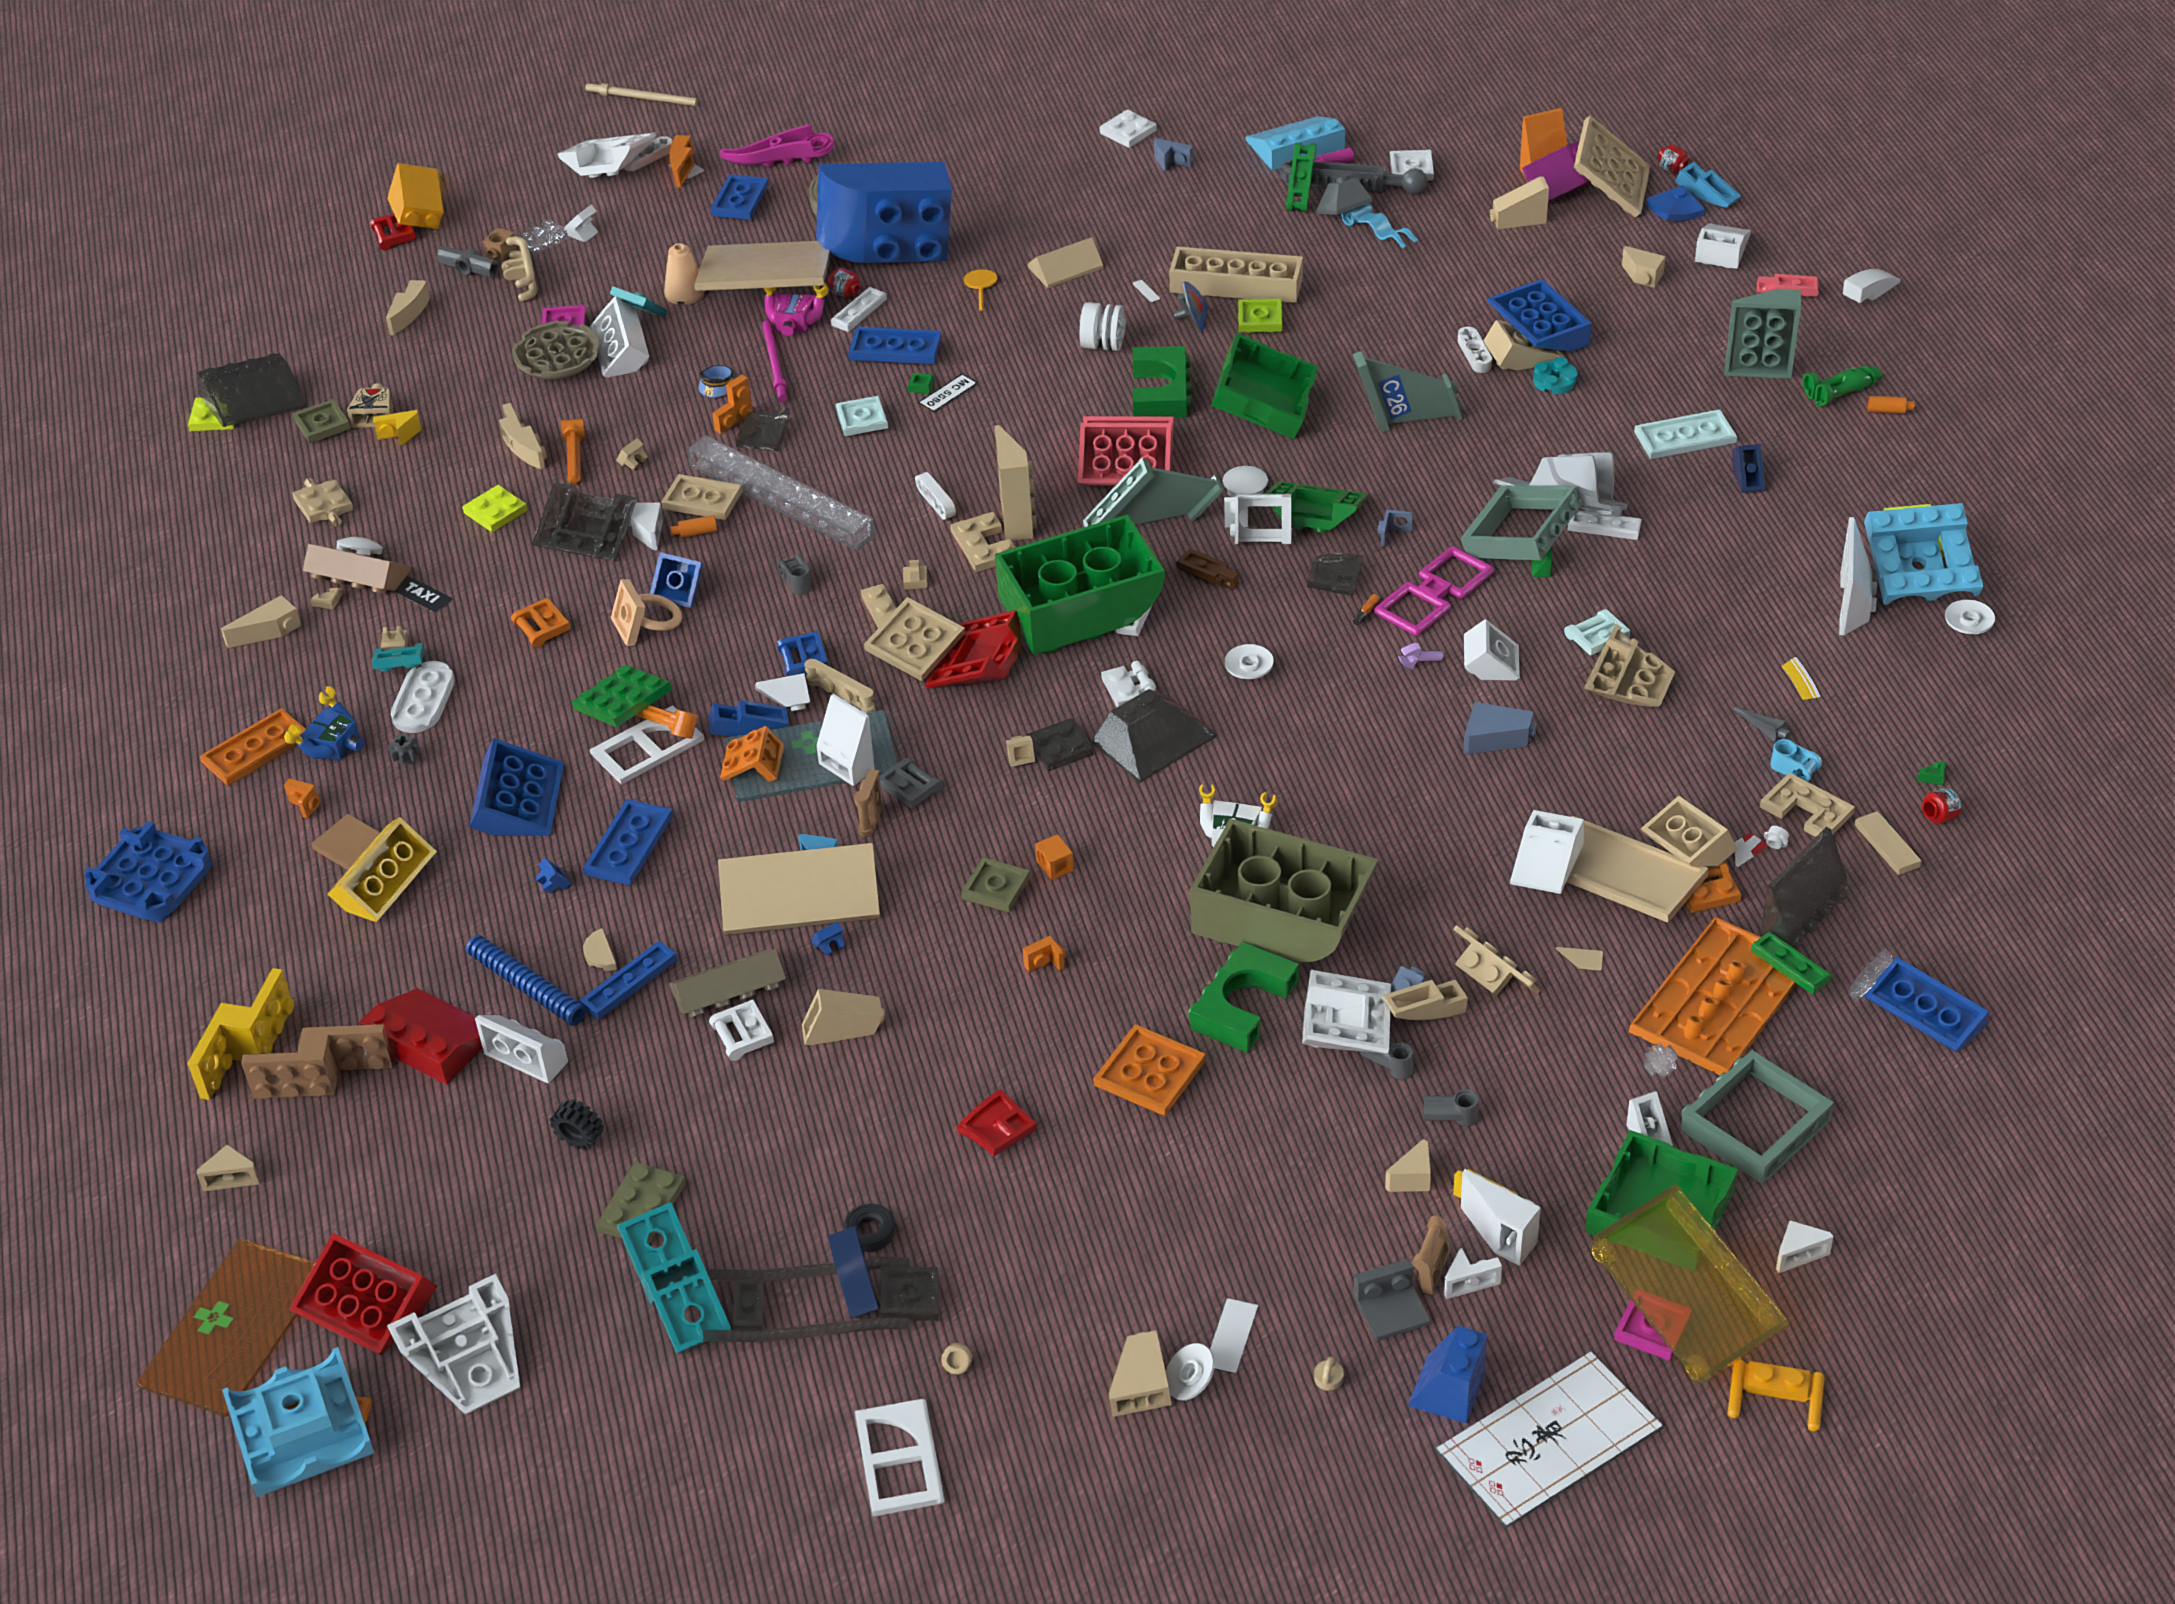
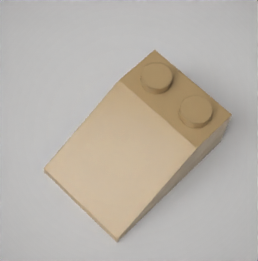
M1500 320L1494 322L1484 339V343L1488 347L1489 353L1497 361V365L1505 370L1509 368L1518 371L1533 368L1537 363L1555 360L1558 357L1565 358L1560 350L1535 347L1511 323Z

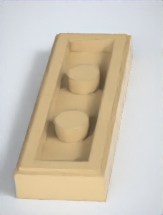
M1878 811L1855 820L1857 829L1897 875L1921 867V859Z

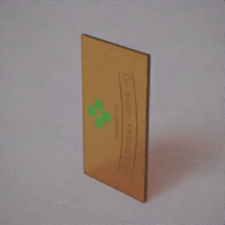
M239 1239L136 1382V1386L140 1389L228 1417L230 1413L222 1389L228 1387L233 1391L247 1390L298 1314L290 1311L289 1308L315 1262Z

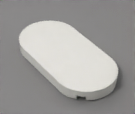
M428 661L422 663L421 667L417 669L416 667L412 668L407 673L391 709V718L398 730L407 733H417L433 727L438 722L455 683L453 671L449 669L447 664L438 661Z

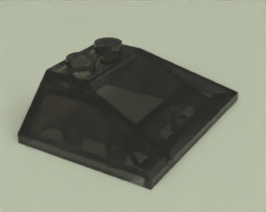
M554 482L532 544L538 547L616 562L637 498L616 493L613 499L580 493L573 485Z
M1148 689L1110 711L1092 742L1094 746L1141 783L1216 738V733L1170 696Z

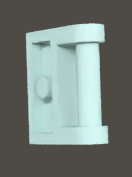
M1607 609L1599 611L1596 616L1577 625L1571 624L1564 629L1566 637L1569 640H1574L1590 656L1602 651L1615 624H1618L1622 628L1621 632L1630 638V630Z

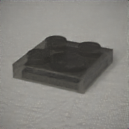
M1072 718L1027 734V736L1032 738L1033 749L1047 771L1093 756L1092 746Z

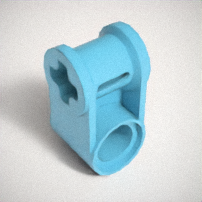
M1781 739L1774 744L1770 765L1777 772L1784 775L1790 772L1809 782L1811 774L1821 768L1822 760L1815 752L1809 751L1790 740Z

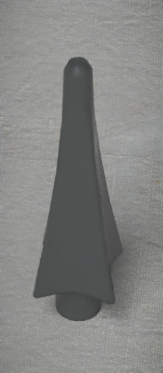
M1738 706L1733 707L1734 712L1751 722L1774 743L1779 737L1787 740L1791 737V731L1784 728L1786 721L1760 715Z

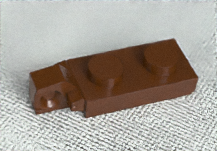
M1191 548L1176 561L1177 569L1214 584H1223L1224 587L1235 589L1239 585V573L1232 571L1228 567V563Z

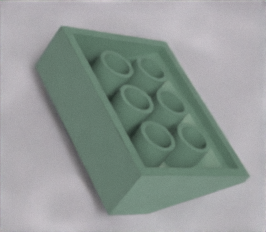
M1775 289L1732 300L1724 376L1792 378L1801 311V290Z

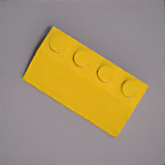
M399 816L382 830L327 895L346 912L377 922L437 851Z

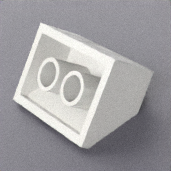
M478 1015L475 1018L484 1054L548 1084L568 1063L565 1046L558 1039H551L542 1035L536 1029H529L513 1019L509 1020L500 1015Z

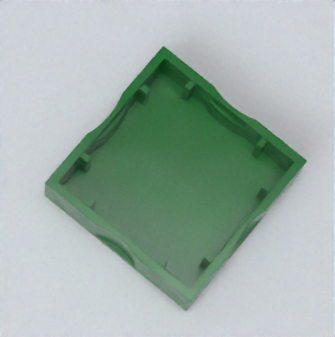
M1236 333L1227 351L1211 406L1294 440L1304 421L1309 402L1308 395L1313 387L1318 366Z
M1630 1130L1615 1157L1612 1171L1602 1182L1587 1210L1585 1232L1694 1273L1735 1192L1738 1169L1701 1155L1681 1151L1668 1143Z

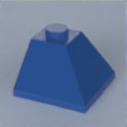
M660 552L650 594L665 597L676 605L693 608L703 562Z

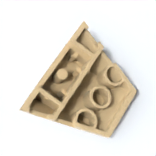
M1615 624L1584 689L1608 699L1632 705L1660 706L1675 671L1653 653H1646L1637 645L1638 641L1635 638L1630 640L1621 632L1622 628Z

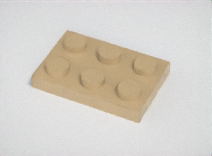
M678 474L661 501L662 509L705 517L714 515L716 519L726 520L742 493V485Z

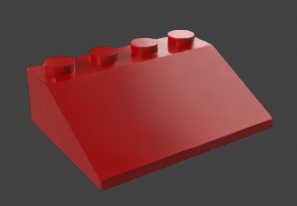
M418 988L377 1004L359 1021L360 1025L384 1024L393 1058L446 1085L483 1048L475 1021L476 1017Z
M332 1233L289 1310L382 1356L395 1342L387 1325L414 1312L418 1318L424 1311L437 1285L423 1275Z

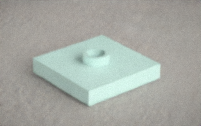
M879 396L836 404V411L844 436L888 428V422Z

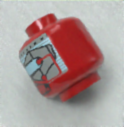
M1670 144L1666 148L1662 147L1657 155L1659 167L1673 175L1688 166L1690 160L1687 151L1674 144Z
M839 268L832 271L829 275L828 285L833 294L849 299L860 290L859 276L848 269Z
M1942 788L1928 793L1922 804L1923 814L1935 824H1942L1958 818L1962 809L1959 795L1951 788Z

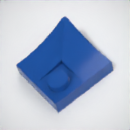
M1684 185L1654 195L1646 200V205L1657 216L1665 220L1685 221L1704 216V208Z

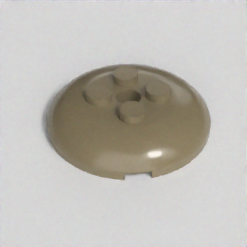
M556 321L529 329L521 335L522 339L515 343L512 349L514 362L521 371L535 378L556 380L574 376L588 368L598 355L599 340L596 333L583 324L574 326L570 325V321Z

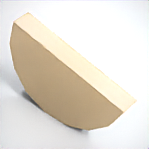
M601 928L586 938L583 945L585 960L591 967L603 968L604 971L617 970L614 957L604 931Z

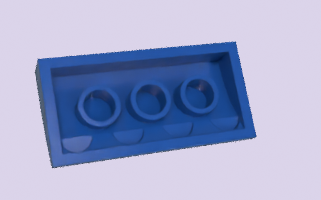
M1898 957L1890 963L1864 994V997L1956 1053L1969 1044L1989 1023L1988 1010Z

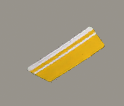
M1796 657L1782 666L1803 700L1820 697L1815 684Z

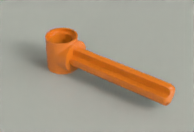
M584 419L561 420L562 440L567 442L568 482L576 485L577 482L581 481L580 442L585 439Z
M651 705L635 715L668 726L671 734L688 739L693 738L699 715L677 709V711L672 713Z

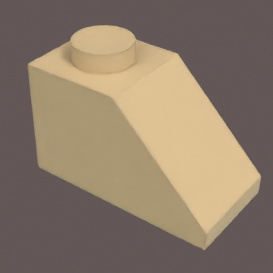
M1625 246L1622 266L1634 283L1654 288L1664 274L1665 256Z

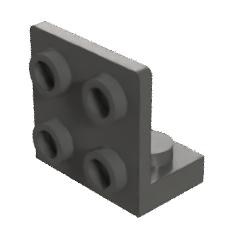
M1409 1258L1354 1275V1298L1375 1340H1381L1430 1324V1318L1413 1287V1265Z

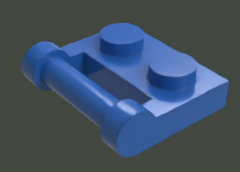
M818 631L783 638L777 642L778 651L782 653L786 666V677L803 673L807 674L804 664L808 659H816L828 666L827 657ZM792 649H798L801 663L795 664L791 653Z

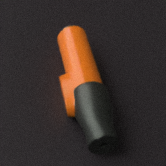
M1378 594L1371 595L1357 612L1353 620L1355 625H1360L1369 616V613L1380 600Z

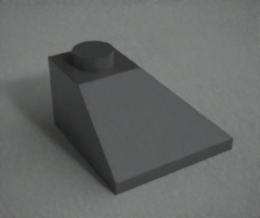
M1347 174L1336 177V181L1328 184L1317 208V214L1338 215L1373 202L1372 197L1357 177H1348Z

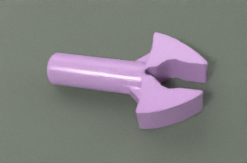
M1413 643L1401 649L1404 656H1398L1405 667L1414 669L1418 661H1441L1443 659V652L1421 651L1420 645Z

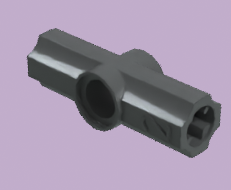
M442 245L437 254V261L439 263L455 267L463 275H469L473 272L495 278L500 267L499 261L483 257L473 248L461 251Z

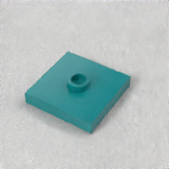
M613 286L610 291L612 296H616L632 306L652 314L665 317L668 311L648 300V296L639 292L633 294Z

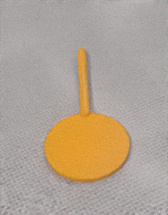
M985 269L974 270L964 276L966 286L979 289L980 311H983V289L991 287L997 282L996 273Z

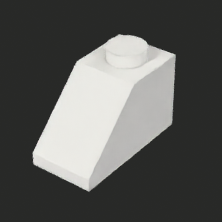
M633 503L631 512L627 514L628 526H632V532L636 538L652 550H657L663 524L661 504Z

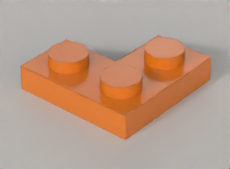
M743 374L726 384L728 403L712 413L715 431L720 434L753 413L748 377Z

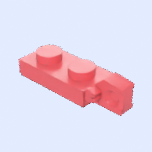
M1774 274V277L1758 276L1757 292L1764 293L1775 289L1801 290V295L1804 297H1818V277Z

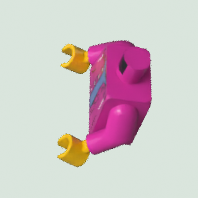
M824 282L823 288L820 290V285L813 286L817 296L776 293L774 296L773 293L776 287L764 288V291L767 293V296H765V313L769 320L775 323L776 330L781 331L785 336H791L793 332H806L810 325L818 321L822 316L823 296H826L829 292L826 283Z

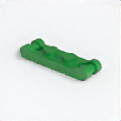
M1295 143L1286 201L1287 211H1293V209H1300L1302 212L1308 211L1316 144L1302 145V143ZM1295 196L1302 197L1301 201H1295Z

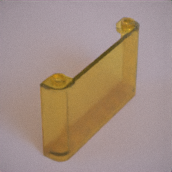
M1676 1184L1596 1234L1592 1241L1591 1251L1594 1258L1605 1266L1686 1367L1687 1374L1694 1381L1703 1384L1708 1382L1785 1330L1790 1324Z

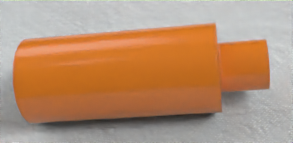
M1869 396L1867 410L1868 412L1905 414L1906 410H1914L1915 402L1907 401L1906 397Z
M712 515L678 521V525L671 526L670 530L672 536L680 534L681 538L717 532L715 516Z

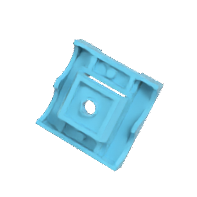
M1963 503L1867 513L1864 523L1884 605H1888L1898 598L1913 595L1926 598V601L1936 600L1942 595L1956 591H1968L1973 593L1974 596L1980 595L1983 583L1979 567L1974 565L1966 533L1968 523ZM1939 536L1941 539L1948 567L1946 569H1944L1941 552L1938 544ZM1920 562L1924 569H1916L1912 563Z
M338 1347L332 1349L331 1355L324 1362L312 1368L293 1370L285 1366L275 1370L274 1375L269 1381L255 1389L247 1391H233L228 1387L222 1389L256 1497L374 1454ZM300 1402L294 1409H285L286 1406Z

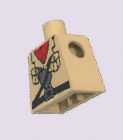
M374 384L372 388H361L357 391L347 409L351 428L374 427L373 417L393 414V402L388 388H384L381 384Z

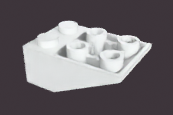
M1709 223L1701 229L1697 239L1695 262L1737 269L1751 230Z
M832 694L817 743L818 760L820 765L852 786H855L867 776L869 769L875 770L870 719L864 711H860L847 700Z
M1533 810L1524 830L1510 884L1561 894L1585 842L1584 819Z
M1465 1169L1462 1176L1461 1209L1495 1254L1520 1266L1537 1244L1540 1207L1530 1200L1511 1193L1505 1187H1500L1486 1180L1481 1175L1474 1174Z

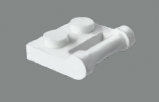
M754 1000L716 1013L709 1019L712 1028L717 1030L726 1046V1054L731 1061L739 1060L745 1053L774 1043L773 1034ZM733 1022L742 1041L737 1043L734 1041L726 1026L727 1023Z

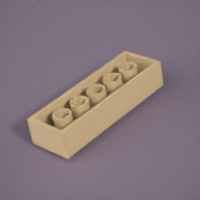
M1176 247L1169 270L1170 292L1184 294L1182 282L1185 281L1194 285L1202 296L1241 299H1281V302L1297 303L1303 279V257Z

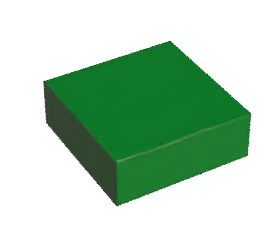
M913 373L907 386L908 392L930 394L935 381L934 375Z

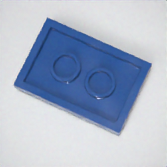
M729 174L711 207V216L751 220L769 186L768 178Z

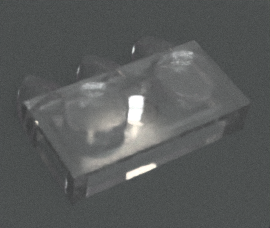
M542 220L543 227L531 226V233L519 232V237L525 239L528 243L529 251L536 254L567 238V230L552 220Z

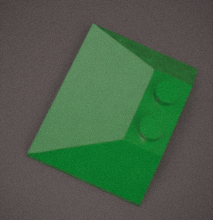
M1278 481L1265 493L1291 494V528L1305 529V527H1312L1314 531L1322 533L1328 532V530H1331L1355 512L1368 499L1369 495L1368 493ZM1271 506L1282 519V506Z

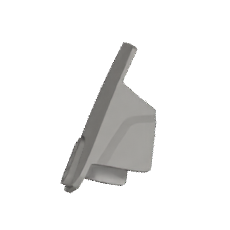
M1611 452L1561 454L1558 457H1544L1531 482L1513 477L1493 481V485L1497 487L1501 485L1575 487L1578 498L1581 500V510L1621 517L1622 510L1627 511V504L1613 499L1614 458Z

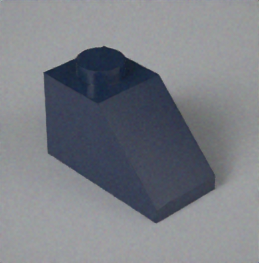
M1761 444L1743 445L1731 449L1733 470L1741 492L1765 490Z

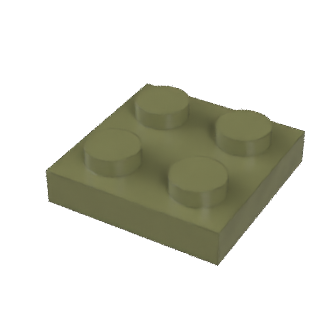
M334 399L292 414L295 423L309 444L351 429L348 419Z
M983 857L961 891L962 899L1010 912L1030 879V870Z

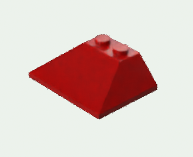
M1013 610L960 623L959 625L965 628V635L934 668L925 684L926 688L985 683L995 680L1001 681L1006 678L1022 648L1020 621L1017 611Z

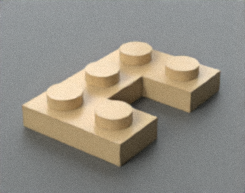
M994 512L950 524L953 536L975 572L996 567V553L1016 548L1011 539L999 541L991 545L987 544L984 537L1002 532V525Z
M1790 772L1760 802V808L1781 819L1795 805L1814 814L1805 822L1803 831L1824 842L1855 811V806Z

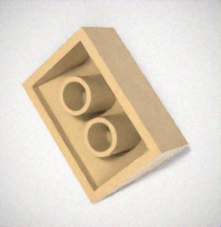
M1677 796L1641 828L1644 834L1691 867L1719 866L1737 850L1728 829L1680 796Z

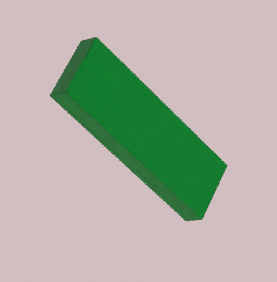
M1770 931L1751 945V952L1812 995L1831 981L1832 975Z

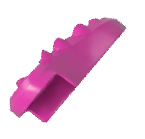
M809 124L775 134L742 148L721 149L720 155L724 160L733 164H743L746 166L762 164L768 168L772 167L774 162L783 161L784 164L790 165L794 159L800 158L804 162L809 163L812 158L822 157L830 153L835 143L832 135L823 132L814 133L812 126Z

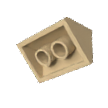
M1091 237L1037 256L1028 263V268L1047 288L1103 269V263Z

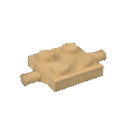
M307 478L304 481L306 487L293 492L294 501L310 523L329 519L333 526L337 527V524L340 526L342 523L339 516L353 511L352 502L336 480L325 481L322 484L316 485L312 478H309V480Z

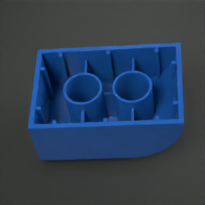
M945 162L819 164L816 237L818 242L824 249L830 250L831 254L858 263L947 261L952 187Z

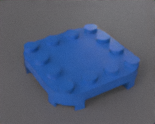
M145 821V826L136 827L129 831L125 827L119 832L121 841L95 869L91 867L86 869L84 873L86 878L85 886L90 900L99 905L141 919H153L155 922H163L204 878L213 864L203 840L195 836L190 841L156 829L155 823Z

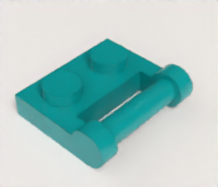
M417 643L412 647L387 650L376 648L372 657L373 670L390 671L394 667L404 666V668L417 667L418 664L422 663L423 657H425L424 644Z

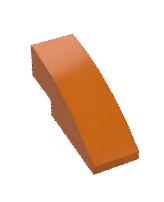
M676 135L670 147V163L677 187L682 186L695 165L691 136Z

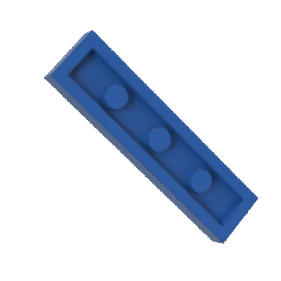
M660 941L656 942L580 999V1004L585 1006L589 1014L600 1020L678 961L677 954Z

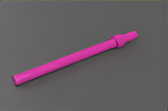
M766 320L762 325L774 376V391L777 393L779 401L785 402L787 400V384L782 376L771 322Z

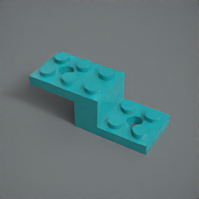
M671 1202L617 1225L650 1305H656L676 1354L731 1330L697 1249L692 1251ZM652 1233H658L663 1237L664 1243L659 1248H652L647 1242V1237ZM689 1307H695L700 1311L701 1317L697 1322H689L684 1316V1311Z

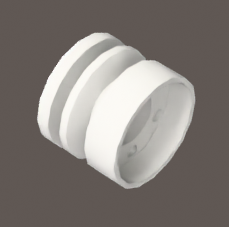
M1085 302L1080 320L1081 347L1097 349L1100 340H1102L1104 350H1109L1111 345L1113 351H1119L1125 335L1124 307L1116 305L1113 309V306L1108 304L1103 314L1100 303Z

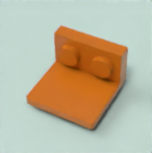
M767 726L753 730L739 739L732 740L726 747L720 778L725 781L754 767L768 782L776 780L784 743Z

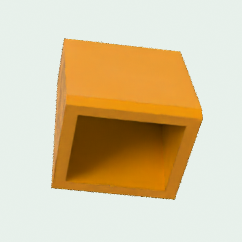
M397 163L387 199L398 223L438 229L443 215L438 170Z

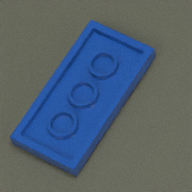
M856 327L848 352L849 360L935 364L942 339L941 331Z
M626 799L583 867L584 875L631 886L673 818L672 809Z

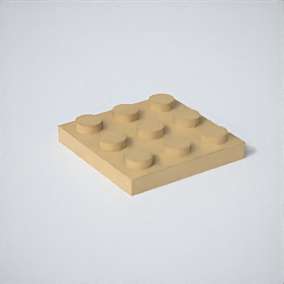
M907 597L864 643L865 651L923 681L965 635V628Z

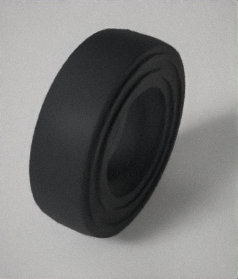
M878 1204L860 1205L851 1210L844 1221V1230L856 1226L864 1252H874L886 1247L892 1241L895 1234V1221L891 1212ZM866 1221H876L880 1224L879 1231L870 1235L862 1234L858 1229Z

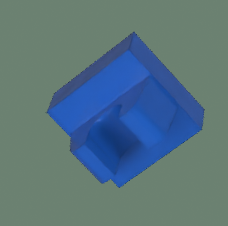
M544 858L538 864L541 871L536 876V881L542 884L541 888L544 891L551 893L558 887L565 890L571 884L561 867L547 858Z
M839 922L816 932L811 939L815 948H820L826 956L832 953L829 947L830 943H835L839 950L845 945L841 934L843 929Z

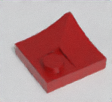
M999 1089L974 1108L957 1125V1131L975 1141L994 1157L1034 1132L1037 1123L1006 1093Z

